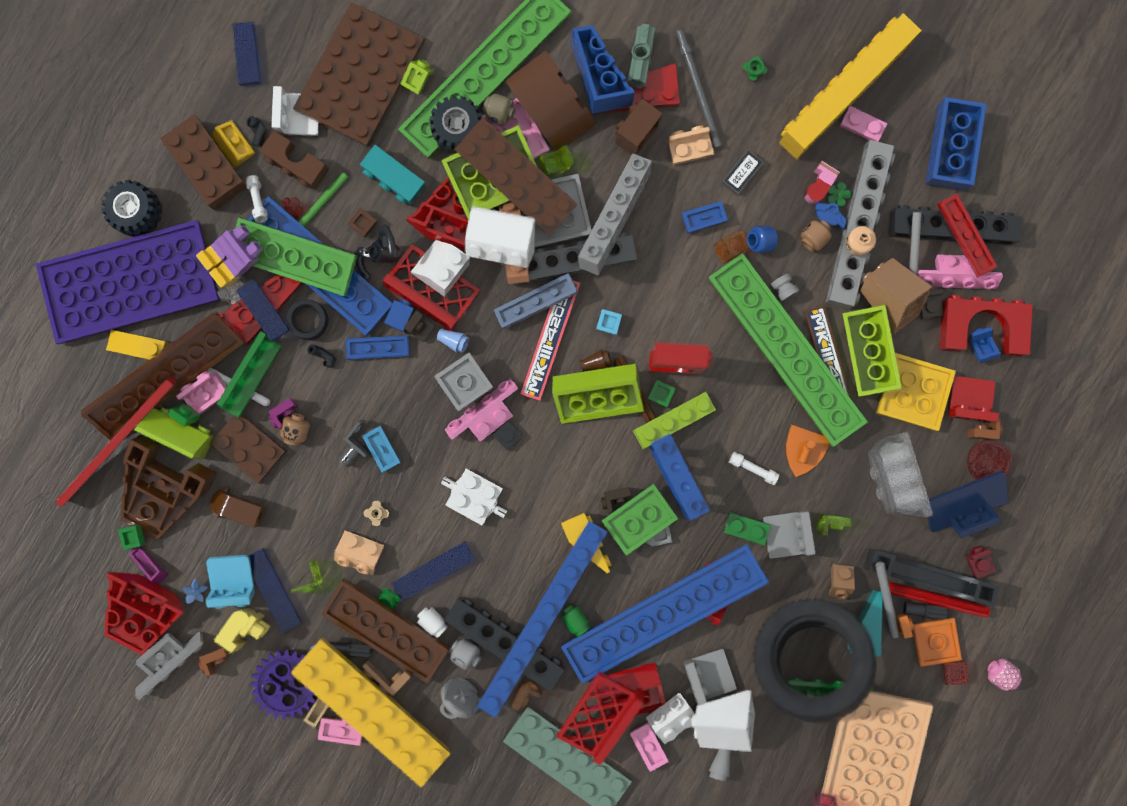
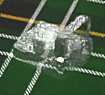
M243 275L230 287L220 288L216 284L219 289L217 294L223 302L227 301L232 305L253 291Z

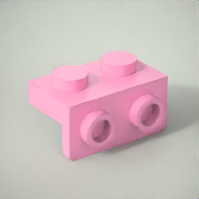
M208 371L201 373L196 377L197 381L195 383H189L180 389L181 393L176 397L178 400L184 399L187 405L191 406L199 414H202L218 402L227 387L217 372L208 373Z

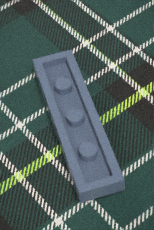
M567 273L494 309L501 328L504 330L578 294V291L570 274Z

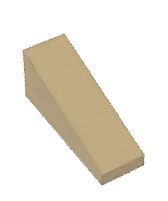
M318 697L305 717L304 722L316 729L329 706Z

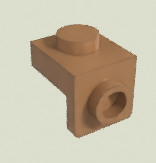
M833 564L831 567V589L829 590V596L840 600L849 599L855 590L854 567Z

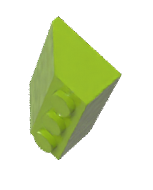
M161 407V409L153 408L134 429L194 459H204L211 446L210 443L215 438V436L210 434L211 430L201 425L198 428L191 424L184 427L168 416L170 410L165 407Z

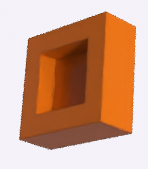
M902 613L895 615L900 637L904 639L913 637L912 630H914L911 618Z

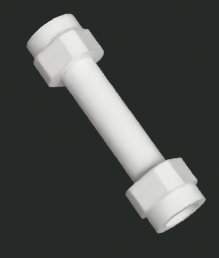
M255 175L248 176L246 178V187L251 192L253 200V217L257 223L266 222L268 214L267 210L262 206L259 189H261L260 181Z
M735 451L729 459V463L736 467L741 466L763 477L764 481L769 484L775 485L779 478V474L771 469L767 471L744 459L743 455Z

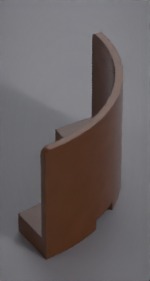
M546 50L506 80L509 88L556 152L562 150L597 124Z

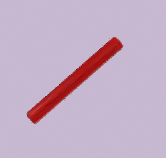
M888 582L892 595L988 618L990 614V607Z

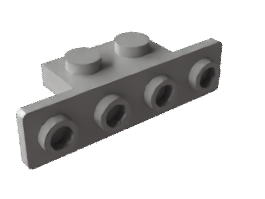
M168 632L138 658L136 665L149 676L135 688V697L140 700L144 695H149L160 681L163 682L169 677L171 671L176 667H181L188 656L198 652L203 646V634L198 632L183 645Z

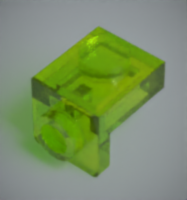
M567 145L562 146L557 151L542 154L538 157L546 176L565 172L574 164L573 154L569 151Z

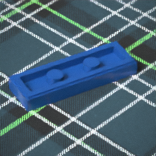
M409 335L346 339L347 360L410 357Z

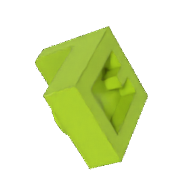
M424 60L411 61L400 84L417 94H421L428 76L433 74L434 70Z

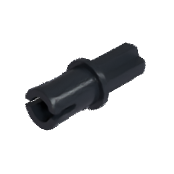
M905 601L903 606L904 615L921 616L922 619L928 617L945 620L948 615L947 608L928 605L925 602L920 604Z
M352 641L348 643L329 642L347 658H369L371 656L372 648L368 645L352 644Z

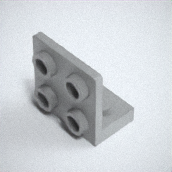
M808 511L763 517V522L771 525L766 540L768 557L770 559L801 554H815Z
M723 649L683 661L698 706L707 703V699L736 690V685Z

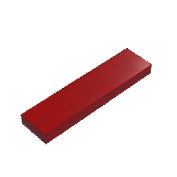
M958 193L939 202L937 206L976 277L978 278L997 268L996 262Z

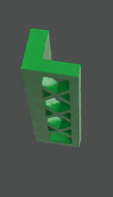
M260 331L218 400L217 405L222 410L240 419L281 351L282 346L270 340L265 333Z

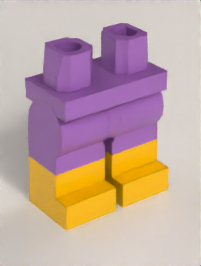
M239 226L234 230L225 231L206 250H202L196 255L207 271L212 270L209 273L220 288L230 287L253 264L259 261L257 256L263 251V248L256 241H252L249 245L246 243L245 239L251 235L246 226Z

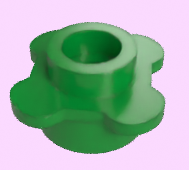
M757 56L751 59L749 63L745 62L742 67L748 73V78L751 81H755L758 76L765 75L767 72V68L764 66L761 58Z
M383 588L382 594L378 596V600L391 609L396 608V603L400 602V597L394 591Z

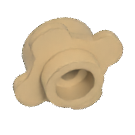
M374 501L372 506L364 511V516L372 521V525L379 526L381 521L389 516V511L381 506L380 501Z

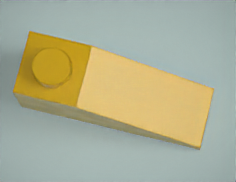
M111 330L106 350L150 360L171 343Z

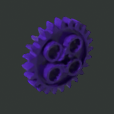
M279 649L277 650L276 657L269 653V661L263 658L261 662L264 666L257 665L255 668L259 673L252 674V677L257 679L250 683V686L256 687L251 692V695H258L254 703L261 701L262 704L259 710L266 707V715L274 712V719L279 714H282L283 720L286 719L287 714H290L291 718L294 719L296 711L303 715L302 708L310 710L311 707L308 702H316V699L312 696L315 694L305 685H298L295 681V676L291 674L292 670L306 655L304 653L298 657V650H295L293 655H290L289 649H286L285 654L282 655ZM279 664L286 665L288 673L280 674L277 671V666ZM272 673L275 677H277L279 680L283 682L286 679L289 680V686H287L286 689H284L282 687L283 683L281 681H278L277 679L271 678L269 674ZM266 684H275L276 692H267ZM293 688L302 691V694H298ZM292 694L295 702L292 704L286 703L284 695Z

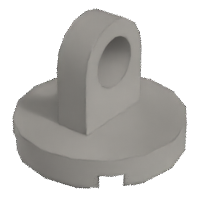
M463 678L449 679L441 689V713L450 719L473 717L480 709L477 707L481 700L476 694L478 692L477 689Z

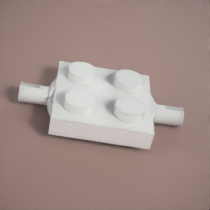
M465 469L461 478L456 482L446 476L441 482L442 485L451 489V496L445 506L483 526L485 520L492 512L504 518L505 515L503 513L506 514L508 511L497 505L498 497L503 488L468 469Z

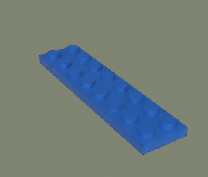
M269 196L262 202V206L267 210L268 219L260 224L323 244ZM253 214L247 220L255 222ZM354 270L346 296L308 285L366 336L390 311L393 304Z

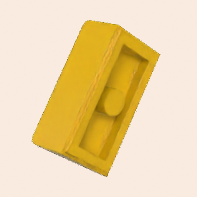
M232 120L214 127L212 137L234 167L241 165L255 155L254 150Z

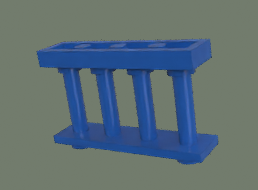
M671 434L652 442L648 447L684 518H689L691 521L709 512L710 510Z

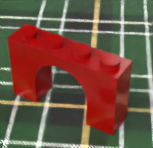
M950 295L948 299L942 301L944 316L941 317L939 350L955 352L967 350L969 322L976 313L983 312L994 316L1001 324L1003 332L1001 355L1018 357L1030 355L1033 305L1025 304L1023 300H1013L1012 303H1006L1004 299L999 298L983 301V297H970V300L962 299L963 296Z
M655 343L654 350L649 352L648 373L699 375L711 365L712 352L709 351V346Z

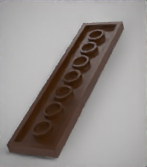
M215 311L82 409L81 416L111 441L169 376H173L177 382L153 408L163 404L179 392L182 387L194 381L201 373L209 370L243 345L244 339Z

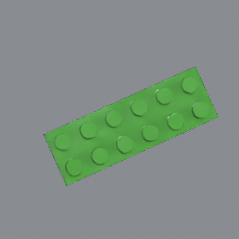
M238 217L236 228L246 226L251 234L245 239L246 243L249 245L252 241H256L263 248V251L257 256L259 261L252 266L342 296L347 295L358 255Z

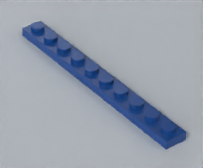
M588 521L477 707L496 718L607 531Z

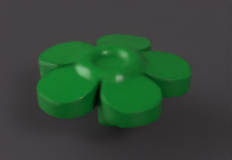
M839 182L836 187L831 185L828 193L833 195H830L827 200L829 203L836 202L838 206H844L846 204L845 199L851 197L850 190H845L846 185Z

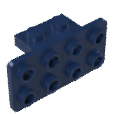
M998 471L926 500L925 507L928 526L931 532L951 526L960 538H964L999 524L1000 517L993 508L1008 502L1006 474L1003 471Z

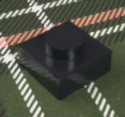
M509 421L493 434L507 451L523 437Z

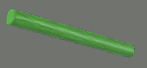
M344 172L339 175L300 219L299 223L303 227L307 226L349 178Z

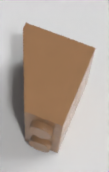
M891 258L886 263L882 262L875 271H870L864 276L861 292L872 307L886 306L890 331L892 334H895L920 315L932 286Z

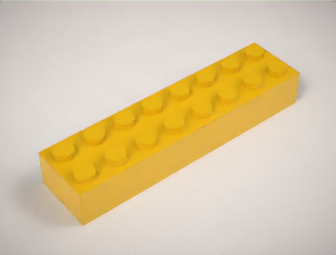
M904 13L898 19L893 17L886 25V28L882 32L880 31L871 40L872 42L865 46L857 54V57L843 68L839 76L836 75L829 82L824 91L821 90L815 96L813 102L810 105H806L799 113V116L784 128L785 130L781 133L783 137L779 143L797 160L911 45L922 30Z
M324 637L314 645L292 670V675L420 787L426 783L450 755L449 747L390 695L384 693L373 680Z

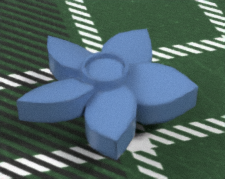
M194 579L191 587L186 586L182 588L187 594L186 603H191L195 599L203 602V595L201 593L208 586H199L198 581Z

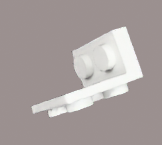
M273 86L272 129L280 135L317 136L319 123L293 109L300 94L285 93L282 87Z

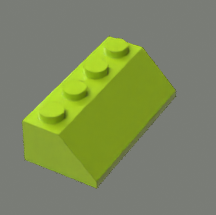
M882 305L842 313L858 396L862 397L902 389L886 306Z
M636 364L553 376L552 394L561 424L644 411Z

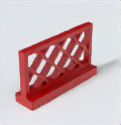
M411 244L390 274H387L383 279V287L401 299L412 303L413 307L447 330L453 331L461 317L479 294L480 289L460 276L455 286L450 289L457 290L458 300L446 301V297L443 296L444 302L434 303L431 301L430 294L437 293L436 290H429L427 284L425 291H417L413 287V282L421 280L417 277L412 278L410 268H414L417 263L409 264L408 257L414 251L422 258L425 252ZM408 269L409 279L400 280L395 275L399 270ZM469 288L473 291V294L470 298L461 299L459 289ZM459 303L460 311L455 317L448 312L447 305Z
M599 671L558 731L556 737L593 756V762L601 765L644 704L645 691L638 687L633 690ZM601 680L607 683L610 689L598 691L597 684ZM624 692L629 696L627 699L617 701L615 693ZM612 695L614 702L602 703L600 696ZM597 697L598 705H587L586 700L588 698ZM616 707V715L606 716L604 709ZM601 710L603 717L592 719L590 712ZM586 713L588 720L577 722L576 715ZM605 723L606 729L596 732L594 724ZM590 725L592 733L581 734L579 727ZM575 728L577 732L576 736L565 734L567 729ZM594 738L596 744L591 748L584 743V740Z

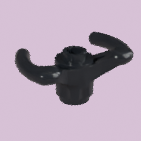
M383 224L379 226L378 238L368 248H357L355 255H358L356 265L361 276L365 280L371 279V274L364 265V257H369L372 261L378 263H393V261L399 259L400 249L395 244L394 236L388 225Z

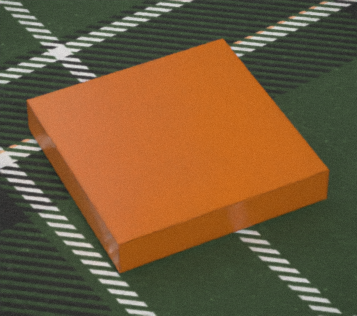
M955 618L913 623L914 630L912 632L918 666L923 667L962 660Z

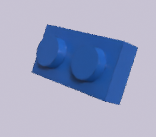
M722 201L681 214L687 234L728 221Z

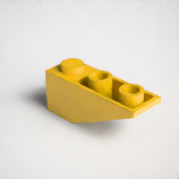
M585 513L561 522L571 545L574 546L588 521L593 523L590 515L585 516ZM601 542L591 561L606 573H609L608 567L612 565L607 554L602 555L600 547L603 544Z

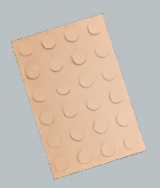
M871 691L857 710L847 715V717L839 719L819 806H909L933 705L928 702Z

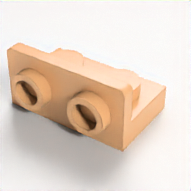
M697 126L689 132L680 130L673 132L669 136L667 143L673 165L714 155L709 136V127Z

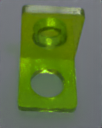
M316 560L309 561L314 582L291 589V593L299 590L302 591V594L315 590V585L323 583Z

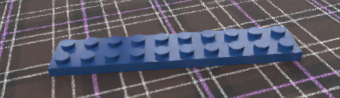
M746 543L593 627L579 637H575L562 644L561 648L583 684L594 678L599 671L602 673L764 586L769 581Z

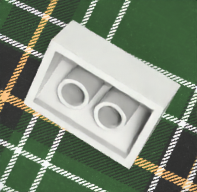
M472 207L465 237L466 256L527 268L535 248V219Z

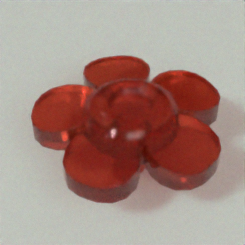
M286 197L282 200L283 209L297 220L298 215H302L304 209L298 206L300 203L298 198L293 197L290 200Z

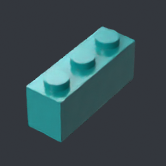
M376 145L373 146L360 163L363 169L362 173L370 180H373V178L380 182L379 186L386 192L390 190L396 194L395 198L404 205L408 203L412 206L427 187L422 179Z

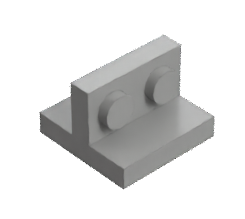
M467 353L434 376L458 412L493 389V386L470 353Z

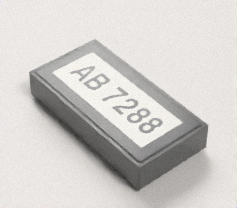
M747 150L724 178L722 184L738 195L764 162L750 150Z

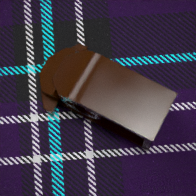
M223 487L212 495L210 508L214 517L219 518L223 516L251 527L261 526L267 506L230 494L229 487Z

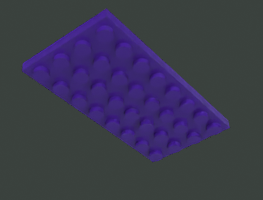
M198 220L37 263L36 268L55 343L58 345L220 301L215 280L209 273L212 270L207 271L196 257L199 252L207 249L200 222Z

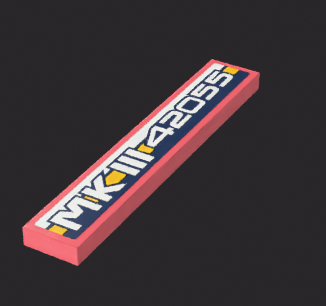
M573 280V283L578 291L580 282ZM576 295L550 307L520 393L521 395L538 401L541 400Z

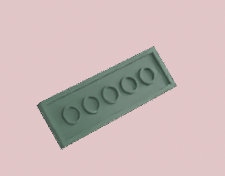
M527 706L503 742L591 806H615L632 780L605 760L599 765L593 762V756L557 738L556 736L560 728L533 708Z

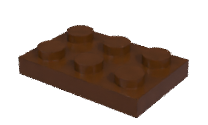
M243 415L240 419L232 416L210 443L258 484L262 482L287 452Z

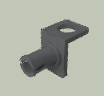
M364 419L358 421L344 438L349 447L338 460L340 463L344 461L343 465L346 467H350L359 454L365 458L371 455V452L354 438L356 433L366 423Z

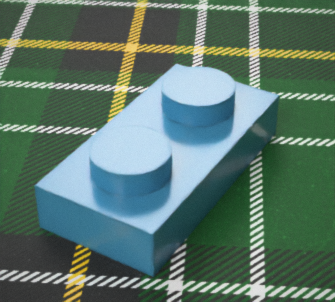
M382 426L362 435L382 473L401 463Z

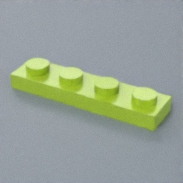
M704 392L633 430L642 449L650 446L652 442L684 428L716 409L708 394Z

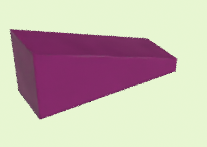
M141 546L135 547L129 553L150 581L160 584L169 575Z

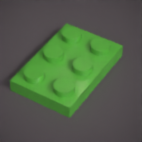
M652 484L601 521L625 555H628L678 518L655 485Z

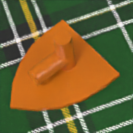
M791 425L786 442V456L789 467L795 477H798L817 466L823 459L829 442L823 435Z

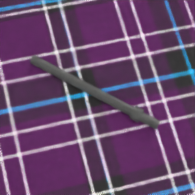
M679 30L676 32L680 44L679 50L681 56L685 58L707 127L710 128V136L714 148L717 149L723 145L692 56L693 50L691 44H688L684 30Z

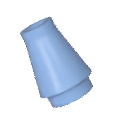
M440 329L438 332L437 340L456 353H464L467 349L469 337L465 333Z

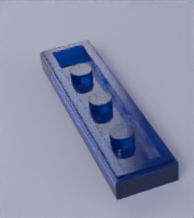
M464 541L394 581L391 585L402 602L474 561L475 558Z
M264 548L249 555L253 578L281 633L301 624L302 621Z

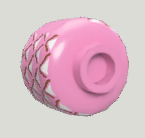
M999 659L989 664L987 669L989 671L988 679L1001 690H1014L1021 683L1022 677L1019 668L1007 659Z

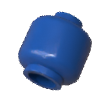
M771 226L753 227L747 235V244L755 253L773 252L779 240L776 230Z

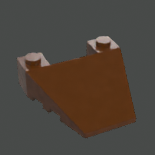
M140 434L131 439L124 456L125 475L122 482L124 483V494L122 495L121 520L131 526L140 524L142 532L158 540L210 489L217 472L197 463L189 468L185 476L155 461L161 443L144 434Z

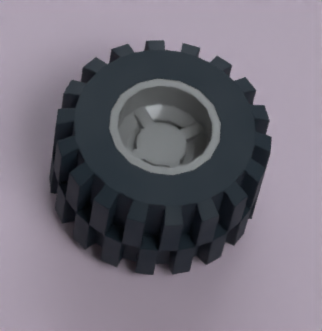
M452 95V99L448 100V97L443 98V103L439 101L436 104L437 109H432V116H430L429 121L432 135L440 147L443 146L445 151L449 152V150H452V153L456 154L457 152L454 149L480 121L482 115L478 106H474L472 100L466 101L464 96L457 99L456 95Z

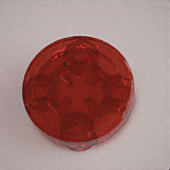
M983 441L974 445L969 451L967 467L971 475L977 480L998 471H1003L1007 475L1010 470L1012 455L998 442Z

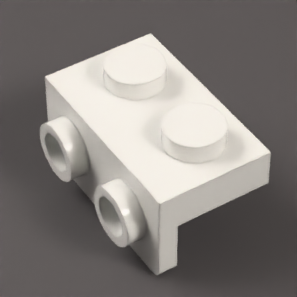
M678 693L647 716L646 720L657 736L666 744L675 739L683 730L692 726V715L695 713L683 696Z

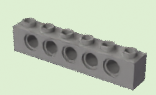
M632 153L578 256L579 268L599 275L651 175V160Z

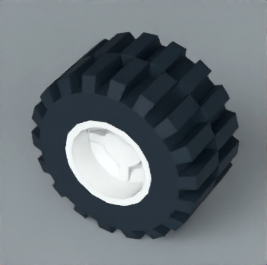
M125 180V183L121 181L116 182V187L110 186L109 189L111 191L104 194L106 199L102 200L101 204L104 208L101 210L105 215V221L111 227L130 237L143 235V232L146 234L150 233L151 227L156 228L155 222H160L161 217L158 216V213H162V208L159 207L161 203L156 198L157 195L138 181L132 182L131 180Z

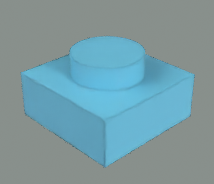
M602 309L596 330L617 335L622 314Z

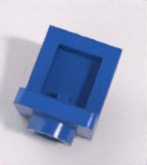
M992 327L980 328L971 334L969 345L979 364L1000 357L1001 353L992 338Z

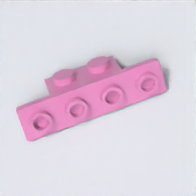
M937 255L935 258L936 270H919L917 275L932 287L997 289L1003 278L1002 272H987L977 278L965 255Z
M511 379L503 381L495 391L485 395L477 405L468 408L464 415L451 421L445 429L451 440L469 427L481 442L512 418L513 415L502 401L518 389L516 384Z

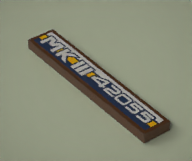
M825 305L803 311L814 350L852 400Z

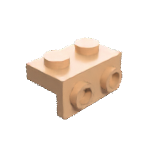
M344 531L335 550L334 560L343 567L349 566L362 574L373 575L384 545Z

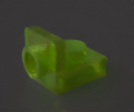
M821 514V518L817 520V531H819V535L827 537L829 524H831L830 528L843 530V526L850 527L851 518Z

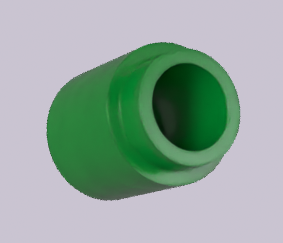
M570 604L561 611L563 615L560 618L576 637L590 629L589 621L578 605L573 607Z

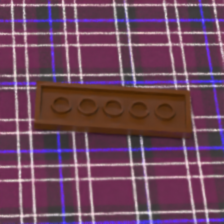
M483 117L454 149L529 218H534L535 224L549 236L578 205Z
M345 578L341 580L321 613L322 616L427 684L451 648Z

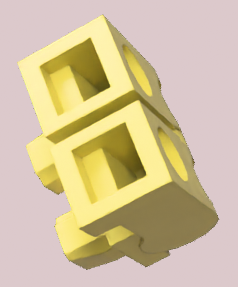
M246 608L231 615L214 641L233 653L242 649L246 643L242 637L252 635L254 638L259 639L265 636L271 626L262 620L265 615L260 612L256 613L254 609Z

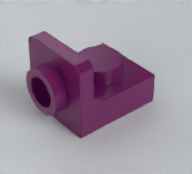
M289 398L268 411L271 415L269 420L275 428L282 429V416L285 418L295 413L294 409L298 407L296 401Z

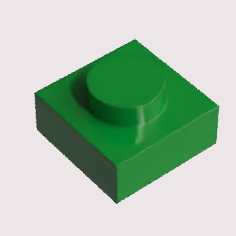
M656 380L648 400L667 408L676 388Z
M182 404L171 408L168 416L185 427L197 422L200 414L193 410L191 406Z
M140 524L118 529L123 550L145 545Z

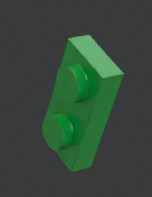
M730 512L724 533L765 546L771 525Z

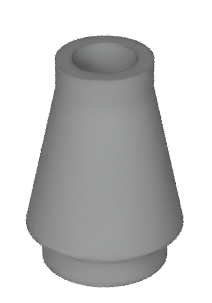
M718 749L709 769L711 771L709 777L726 782L727 777L730 775L731 751Z

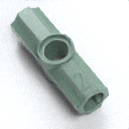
M642 24L637 27L628 78V85L634 88L641 89L646 87L648 71L652 63L651 54L655 37V28L650 26V24Z

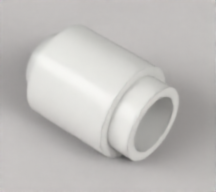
M425 607L417 616L420 619L417 623L431 636L434 635L436 638L448 627L444 618L433 607L430 609Z

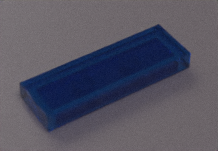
M253 21L233 23L238 84L240 86L261 84L255 24Z
M255 279L250 280L236 290L271 342L276 341L290 331Z

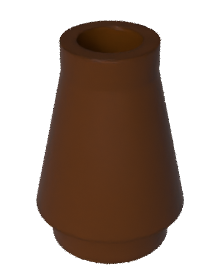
M601 349L580 360L582 371L585 372L608 368L612 366L608 350L602 351Z

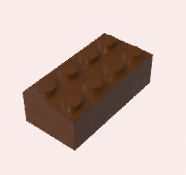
M195 114L160 138L203 200L214 211L247 188L242 177Z

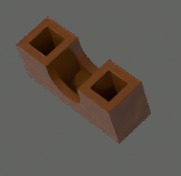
M273 130L259 150L264 155L263 160L272 166L274 164L282 167L280 169L281 172L289 177L294 175L298 178L297 182L308 189L311 186L316 189L329 168L309 153H307L302 161L291 162L290 154L295 146L291 141Z

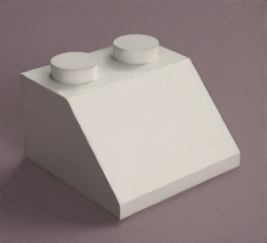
M435 240L412 269L411 273L445 297L469 266L470 257L451 244Z

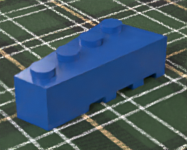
M593 25L572 29L571 46L592 114L632 106L635 92L632 87H629L623 72H620L612 55H609L605 49L606 46Z

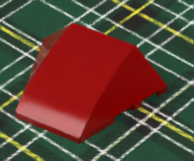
M448 177L433 192V195L426 202H423L420 208L413 215H410L406 221L426 238L451 244L466 253L465 237L469 219Z
M108 572L109 590L106 594L108 610L105 613L104 636L142 655L185 610L176 593L139 574Z

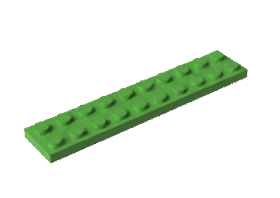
M524 0L398 128L399 132L429 159L440 148L432 135L429 121L430 116H432V109H437L436 104L439 101L443 103V98L448 97V100H450L452 95H456L457 99L464 96L466 101L472 100L474 106L477 105L479 108L486 98L490 97L571 15V10L560 0Z
M743 253L708 277L709 281L832 447L867 423L862 413Z

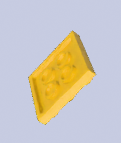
M895 353L902 389L883 392L876 413L926 429L939 431L956 371Z

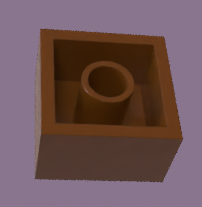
M641 99L639 103L635 102L628 111L629 116L627 119H622L616 127L615 143L630 155L632 153L637 155L659 127L663 113L644 99Z

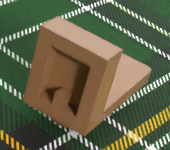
M369 660L363 665V668H365L364 673L372 680L375 678L380 683V689L387 695L390 693L393 696L413 675L407 670L404 672L399 670L391 679L393 681L392 684Z

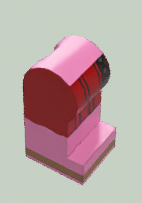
M823 161L814 171L818 174V177L804 193L805 200L810 204H816L825 197L840 173Z

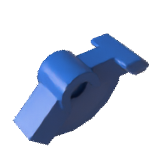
M816 203L815 211L820 221H825L829 226L839 225L841 230L845 229L847 220L839 212L837 204Z

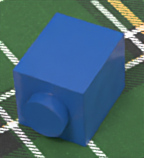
M403 299L400 302L394 300L384 323L406 334L407 331L404 329V326L415 313V309L412 308L413 304Z

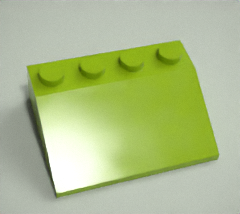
M519 125L501 133L537 167ZM459 153L441 160L468 219L470 218L472 207L489 210L509 201L503 193Z

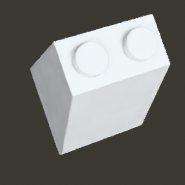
M748 690L697 706L696 714L692 715V728H695L694 737L698 739L700 747L751 751L755 720L752 692Z

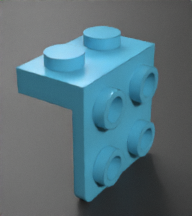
M235 555L208 558L206 564L211 591L206 598L207 608L215 607L220 609L226 606L244 607L250 605L255 595V587L249 556Z

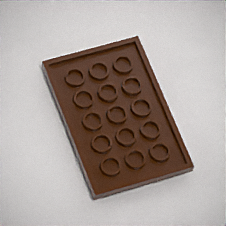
M351 2L293 107L294 111L368 147L401 86L400 83L409 63L416 59L423 46L424 38Z

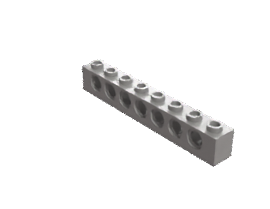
M869 140L864 147L846 218V226L843 230L825 303L850 309L859 302L860 293L858 289L859 285L863 284L862 280L865 276L863 269L864 265H867L869 262L870 253L868 252L862 256L851 254L846 247V237L854 228L858 227V221L864 222L866 227L872 231L874 225L878 224L880 219L879 205H882L885 199V193H883L884 185H887L890 179V173H888L889 165L892 166L895 159L893 145ZM872 162L879 163L881 169H875ZM867 182H873L876 186V189H870L867 185ZM863 201H867L870 204V210L863 207ZM848 260H851L856 264L855 270H852L848 267ZM843 280L850 282V290H846L842 286Z

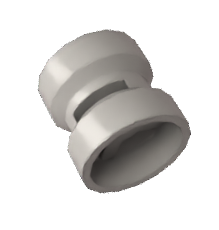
M789 273L771 283L773 289H779L778 297L781 301L799 291L796 285L790 283L792 277Z

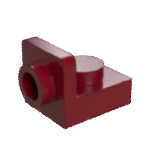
M980 545L970 549L971 553L965 555L974 579H979L996 572L990 557V553H992L991 548H985Z

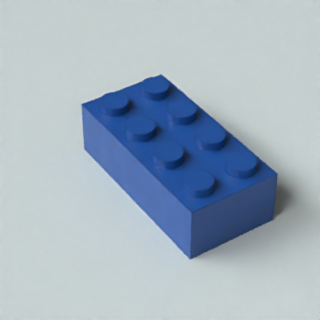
M945 97L938 104L926 185L967 191L974 186L987 104Z

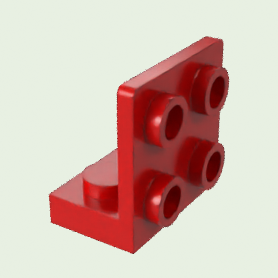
M954 376L951 386L948 417L987 423L998 422L999 413L992 412L995 381Z

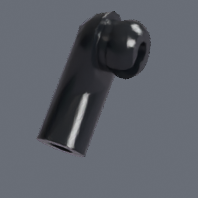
M250 116L246 124L254 133L251 144L261 148L266 135V128L259 118Z
M314 344L309 345L307 349L308 354L324 359L323 366L328 368L334 367L336 357L323 347Z

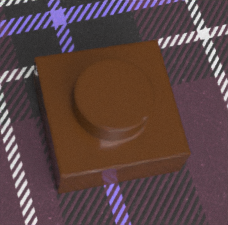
M362 208L348 222V225L364 238L377 224V220Z

